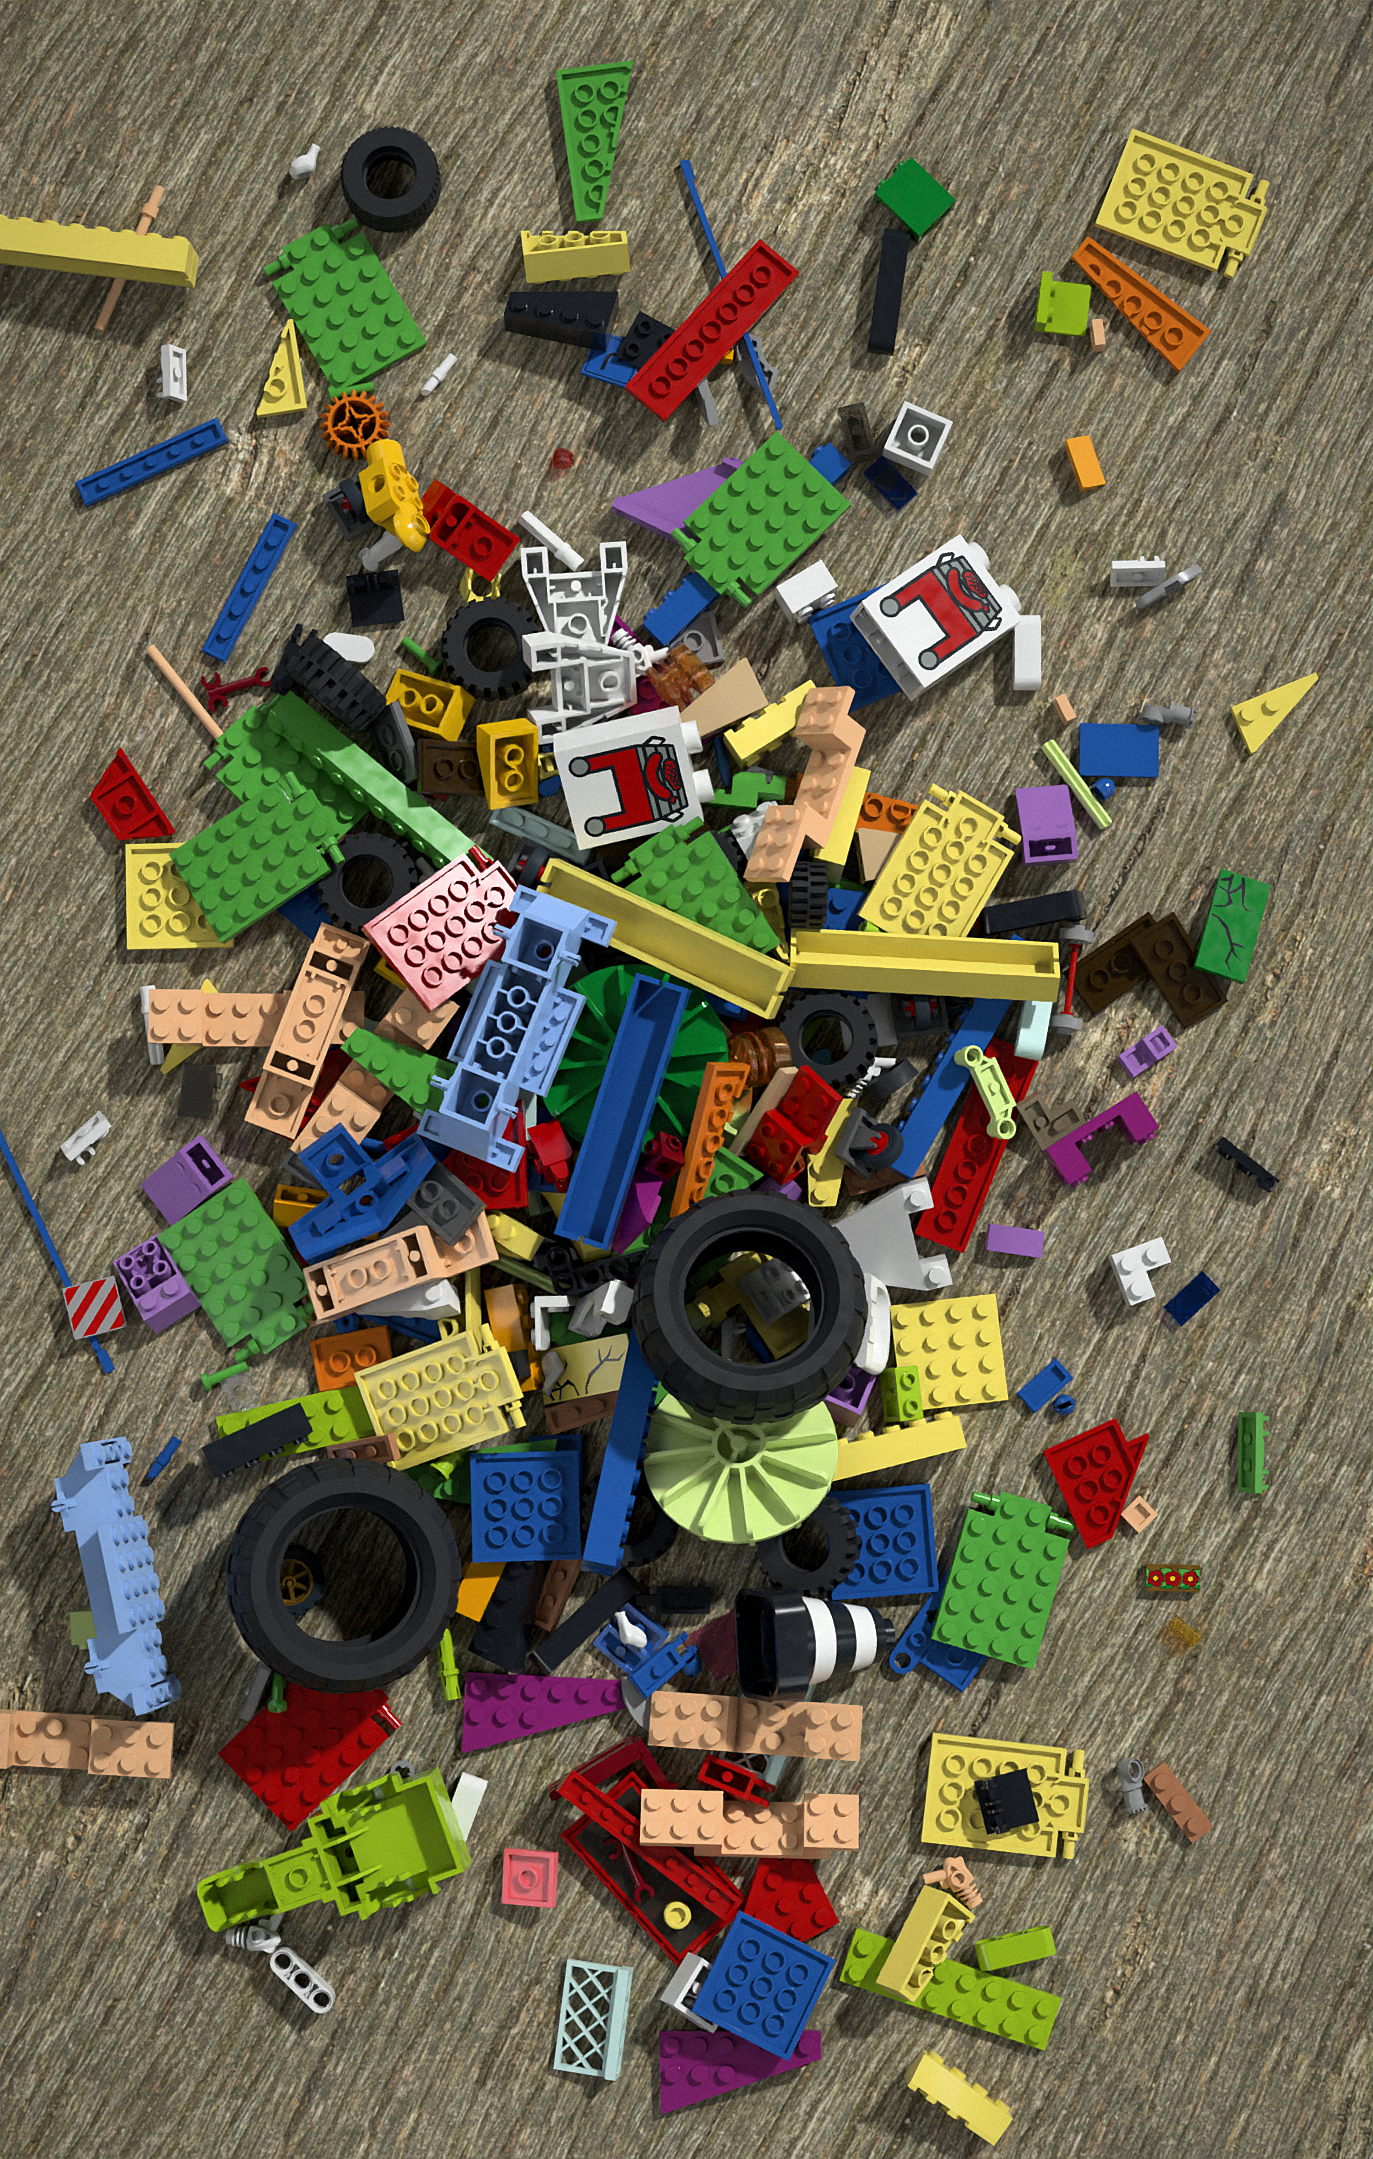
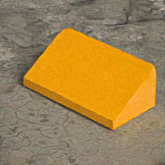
M1089 435L1065 440L1064 446L1080 492L1106 485Z

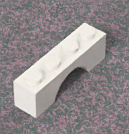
M611 1280L577 1301L568 1329L593 1339L601 1334L606 1321L615 1325L626 1321L633 1300L634 1290L628 1288L629 1285L623 1281Z

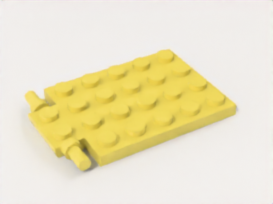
M1132 129L1096 220L1095 227L1215 273L1224 250H1229L1227 256L1229 261L1223 276L1233 279L1238 264L1242 263L1244 257L1249 258L1268 211V208L1264 206L1266 201L1264 197L1270 183L1261 179L1255 194L1251 195L1250 200L1245 199L1253 174Z
M931 783L927 792L940 799L941 804L948 807L947 810L944 811L929 801L922 799L857 915L888 933L966 937L1014 854L1013 851L994 841V835L998 838L1003 837L1015 845L1019 844L1022 836L1007 828L1008 824L1003 822V815L959 789L956 793L951 790L945 791Z
M488 1323L478 1327L484 1345H482L484 1354L480 1351L473 1329L354 1373L376 1435L392 1432L395 1434L401 1458L387 1462L388 1466L401 1471L510 1431L501 1405H504L506 1411L510 1412L516 1429L526 1425L520 1410L522 1406L520 1398L524 1396L505 1346L500 1347L498 1341L494 1340Z
M932 1732L921 1842L1055 1857L1058 1830L1063 1831L1062 1838L1064 1839L1063 1858L1073 1859L1075 1840H1078L1079 1833H1084L1090 1778H1085V1769H1083L1085 1750L1074 1749L1072 1767H1069L1068 1776L1064 1775L1067 1749L1063 1747ZM1026 1768L1039 1822L1006 1830L1007 1832L1002 1834L992 1833L987 1835L974 1781Z

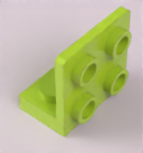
M1042 271L1039 280L1033 331L1084 337L1087 327L1091 286L1052 281L1053 272Z

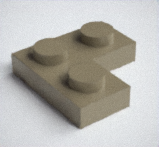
M1036 1091L1018 1102L1015 1106L1036 1144L1042 1151L1087 1123L1073 1099L1068 1100L1050 1112L1041 1094Z

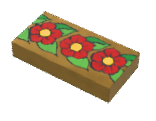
M1145 1563V1591L1200 1592V1565Z

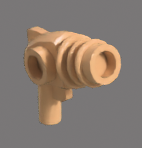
M961 1856L946 1858L943 1862V1869L923 1874L925 1885L940 1881L943 1889L950 1887L953 1892L959 1891L956 1896H962L961 1900H965L964 1905H967L969 1909L976 1907L983 1901L980 1897L981 1893H976L978 1889L974 1888L976 1883H971L974 1878L966 1868Z

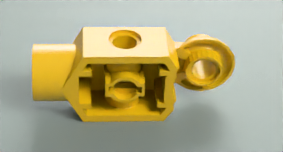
M390 439L376 441L366 450L368 467L358 473L366 512L374 523L384 527L390 534L397 537L405 547L414 552H420L426 542V535L430 533V526L423 516V504L419 499L417 490L419 488L418 483L406 469L401 445L397 441Z

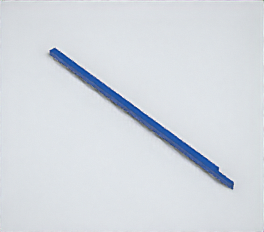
M689 160L679 161L721 280H723L727 272L693 182L696 179ZM747 332L743 336V340L775 428L778 431L782 429L783 425L749 332Z
M0 1129L1 1150L65 1288L73 1286ZM89 1337L105 1373L107 1374L115 1370L107 1350H102L97 1337Z

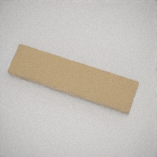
M796 1067L778 1069L730 1145L729 1151L738 1157L747 1156L744 1151L764 1113L780 1106L798 1072Z

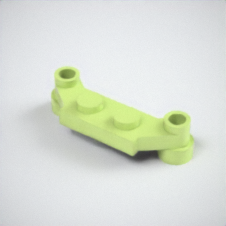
M975 1045L966 1046L962 1050H958L954 1055V1060L956 1064L970 1070L991 1117L990 1123L987 1125L988 1135L1001 1140L1012 1138L1016 1132V1126L1010 1118L1012 1108L1016 1106V1103L996 1058L983 1056L982 1050Z

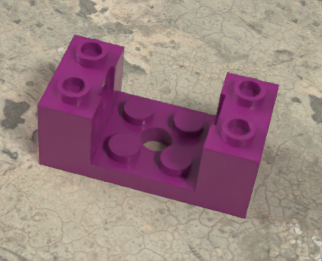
M1137 1091L1041 1151L1063 1187L1071 1185L1074 1188L1089 1179L1087 1173L1092 1171L1077 1147L1094 1138L1091 1132L1096 1129L1101 1133L1117 1123L1130 1145L1137 1142L1140 1146L1156 1136L1154 1131L1160 1127Z

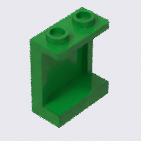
M910 157L906 162L902 160L892 171L894 174L888 180L884 178L877 184L874 189V201L877 204L881 202L911 231L910 237L918 244L954 209L956 199L919 163Z

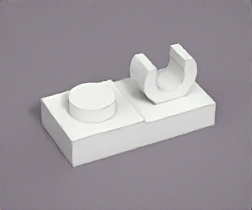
M171 344L162 345L161 369L163 377L158 378L156 383L163 385V392L157 393V397L185 402L187 401L186 350Z
M1144 556L1140 557V561H1112L1110 586H1158L1164 581L1165 561H1160L1158 556H1154V561H1145Z
M98 1111L67 1139L60 1148L70 1161L75 1158L79 1164L83 1165L85 1162L80 1157L81 1153L89 1151L90 1154L94 1155L95 1151L90 1144L104 1138L111 1124Z

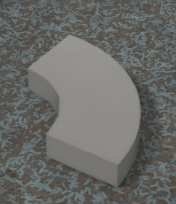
M749 334L772 395L779 370L770 366L764 358L762 352L763 338ZM742 338L735 345L739 369L747 382L763 394Z
M705 378L694 391L702 416L707 425L711 426L718 424L719 419L715 398L712 396L707 379Z
M1198 564L1161 583L1134 602L1139 609L1154 605L1167 595L1186 586L1200 576L1202 570Z
M262 1661L240 1715V1718L246 1721L251 1720L271 1673V1669Z
M622 1676L621 1690L626 1709H628L636 1723L649 1732L652 1694L646 1699L642 1698L626 1676Z

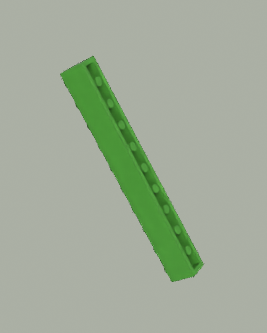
M291 690L271 709L266 722L273 732L285 737L295 750L302 751L309 757L314 766L326 771L336 784L343 785L349 790L355 800L363 802L377 818L384 819L390 824L396 834L404 836L418 852L425 853L431 858L437 868H444L463 853L466 854L476 868L479 866L468 852L470 848L476 845L472 840ZM477 845V847L481 850V852L485 855L487 859L490 858L492 861H494V859L489 854H487Z

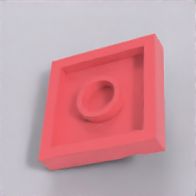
M504 1848L502 1903L545 1908L556 1907L558 1852Z

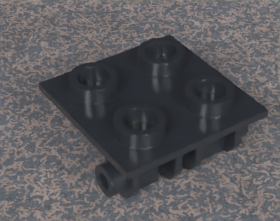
M639 311L615 356L641 369L676 330Z
M398 569L346 576V588L349 596L353 628L405 621Z
M1026 1768L974 1781L987 1835L992 1833L1002 1834L1007 1832L1006 1830L1039 1822Z

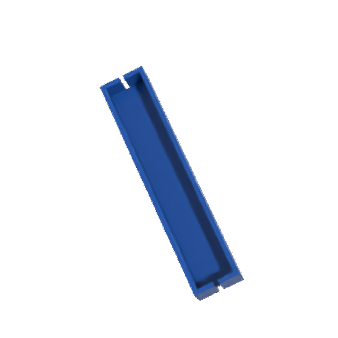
M639 973L635 975L554 1234L575 1241H582L583 1239L582 1243L603 1250H610L692 992L687 988L665 982L662 987L663 982L661 980Z
M633 1326L580 1569L613 1577L614 1569L620 1570L624 1549L619 1548L620 1543L625 1544L630 1522L625 1521V1517L631 1518L635 1496L630 1495L631 1490L636 1491L641 1469H636V1465H642L646 1443L641 1441L648 1437L652 1417H648L647 1413L652 1414L657 1396V1391L652 1389L653 1387L658 1388L660 1381L654 1372L648 1368L642 1357Z

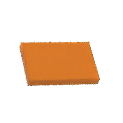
M388 1325L309 1340L319 1393L357 1386L354 1373L395 1358Z

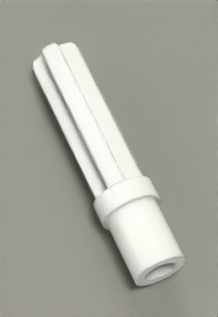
M526 511L520 516L519 524L545 547L547 546L559 561L561 560L574 572H577L583 566L585 560L571 549L567 542L564 543L532 513Z
M155 985L139 987L142 1004L141 1014H144L147 1042L149 989H156ZM148 1043L150 1063L152 1065L163 1064L165 1061L163 1045Z

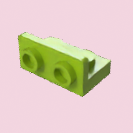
M918 1366L885 1368L880 1373L884 1421L898 1422L922 1419L923 1408Z

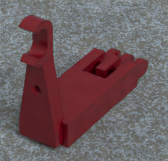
M640 1733L635 1737H632L631 1734L573 1769L595 1786L641 1758L659 1789L674 1790L678 1788L677 1781L669 1783ZM568 1773L548 1786L551 1800L556 1801L563 1797L556 1789Z

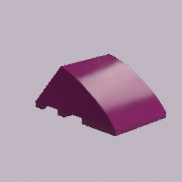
M639 1157L612 1242L615 1252L619 1255L651 1225L662 1198L657 1194L669 1181L666 1178L648 1172L645 1157Z

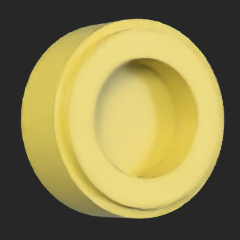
M674 1900L669 1902L664 1909V1920L669 1927L682 1929L688 1925L691 1919V1912L685 1902Z

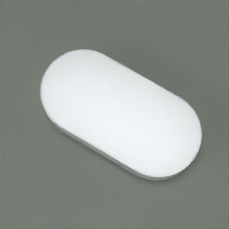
M334 632L328 634L323 640L351 663L365 664L371 661L375 655V647L372 641L364 636Z

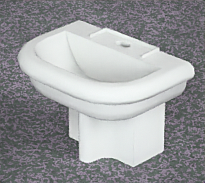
M864 1273L868 1318L862 1344L853 1363L872 1375H879L885 1369L889 1355L891 1302L888 1290L883 1282L870 1273ZM811 1297L807 1340L814 1329V1307Z

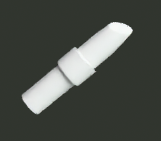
M449 353L441 365L432 372L431 377L421 390V395H429L444 380L448 371L458 360L453 354Z

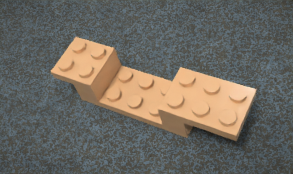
M851 687L809 689L793 735L810 747L812 753L794 804L770 805L767 808L743 876L749 882H789L800 849L826 848L866 732L862 726L847 715L855 694Z
M321 922L314 943L310 945L263 1065L264 1071L244 1121L295 1140L324 1066V1059L351 991L354 989L370 948V940Z
M406 987L372 1033L424 1053L426 1049L429 1050L460 1006L449 998L428 1014L408 987ZM352 1060L323 1099L321 1106L291 1145L290 1149L299 1154L340 1122L360 1144L380 1117L381 1111L394 1095V1092L355 1060ZM332 1155L329 1159V1163H338L341 1160L342 1155Z
M149 989L148 1043L176 1044V1047H271L293 990H284V994L203 993V990ZM351 991L330 1045H343L357 1027L364 1029V991Z
M483 1211L454 1247L449 1246L429 1226H416L304 1268L303 1273L310 1294L302 1298L301 1301L305 1305L312 1301L315 1309L312 1317L307 1320L309 1327H317L360 1311L359 1306L408 1288L424 1286L432 1282L448 1279L499 1260L485 1212Z
M654 1691L651 1700L648 1745L859 1761L863 1706L797 1701L765 1702L733 1696Z
M0 1709V1768L7 1769L12 1765L83 1769L88 1770V1774L169 1779L171 1778L175 1723L125 1720L126 1716Z
M642 1789L640 1845L694 1847V1856L829 1859L831 1851H858L859 1795L804 1793L803 1803L769 1802L768 1809L748 1801L746 1804L741 1801H723V1791Z

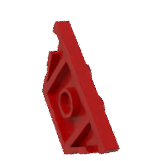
M119 748L109 768H106L100 783L96 785L90 795V798L117 839L121 842L177 834L123 749Z

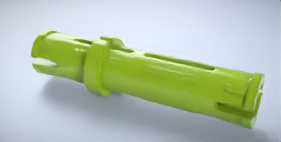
M448 1625L442 1641L436 1648L440 1670L437 1673L438 1677H441L444 1701L461 1698L457 1677L459 1668H456L450 1625Z

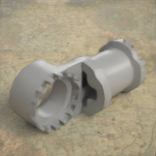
M1172 700L1169 703L1168 709L1161 706L1158 707L1157 705L1152 707L1153 704L1149 706V703L1143 706L1141 714L1143 721L1153 724H1169L1174 722L1186 725L1187 729L1192 728L1193 716L1195 717L1197 709L1196 706L1189 708L1177 705Z
M1137 1758L1123 1759L1119 1762L1120 1765L1117 1766L1119 1768L1117 1772L1120 1773L1118 1774L1121 1782L1119 1791L1122 1792L1124 1797L1125 1813L1134 1814L1136 1810L1137 1812L1147 1810L1148 1805L1144 1803L1141 1792L1144 1766ZM1130 1765H1132L1131 1767H1132V1769L1134 1770V1771H1132V1772L1134 1773V1774L1132 1775V1777H1131V1775H1130V1773H1129V1766H1130Z

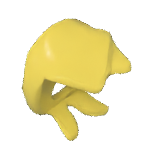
M469 567L465 568V573L460 581V594L467 603L473 599H476V602L483 601V597L474 594L471 588L473 579L481 575ZM498 574L497 577L495 576L491 582V592L485 597L491 596L492 600L500 597L501 574Z

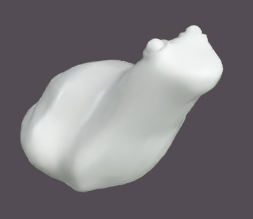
M312 144L306 155L299 156L291 163L289 173L294 179L308 178L314 173L320 147Z
M555 1351L547 1352L542 1358V1370L545 1375V1381L541 1391L547 1396L551 1395L552 1389L564 1372V1366Z
M625 1611L616 1612L615 1617L619 1626L621 1642L624 1645H634L639 1650L643 1649L647 1644L644 1632L637 1626L630 1624Z

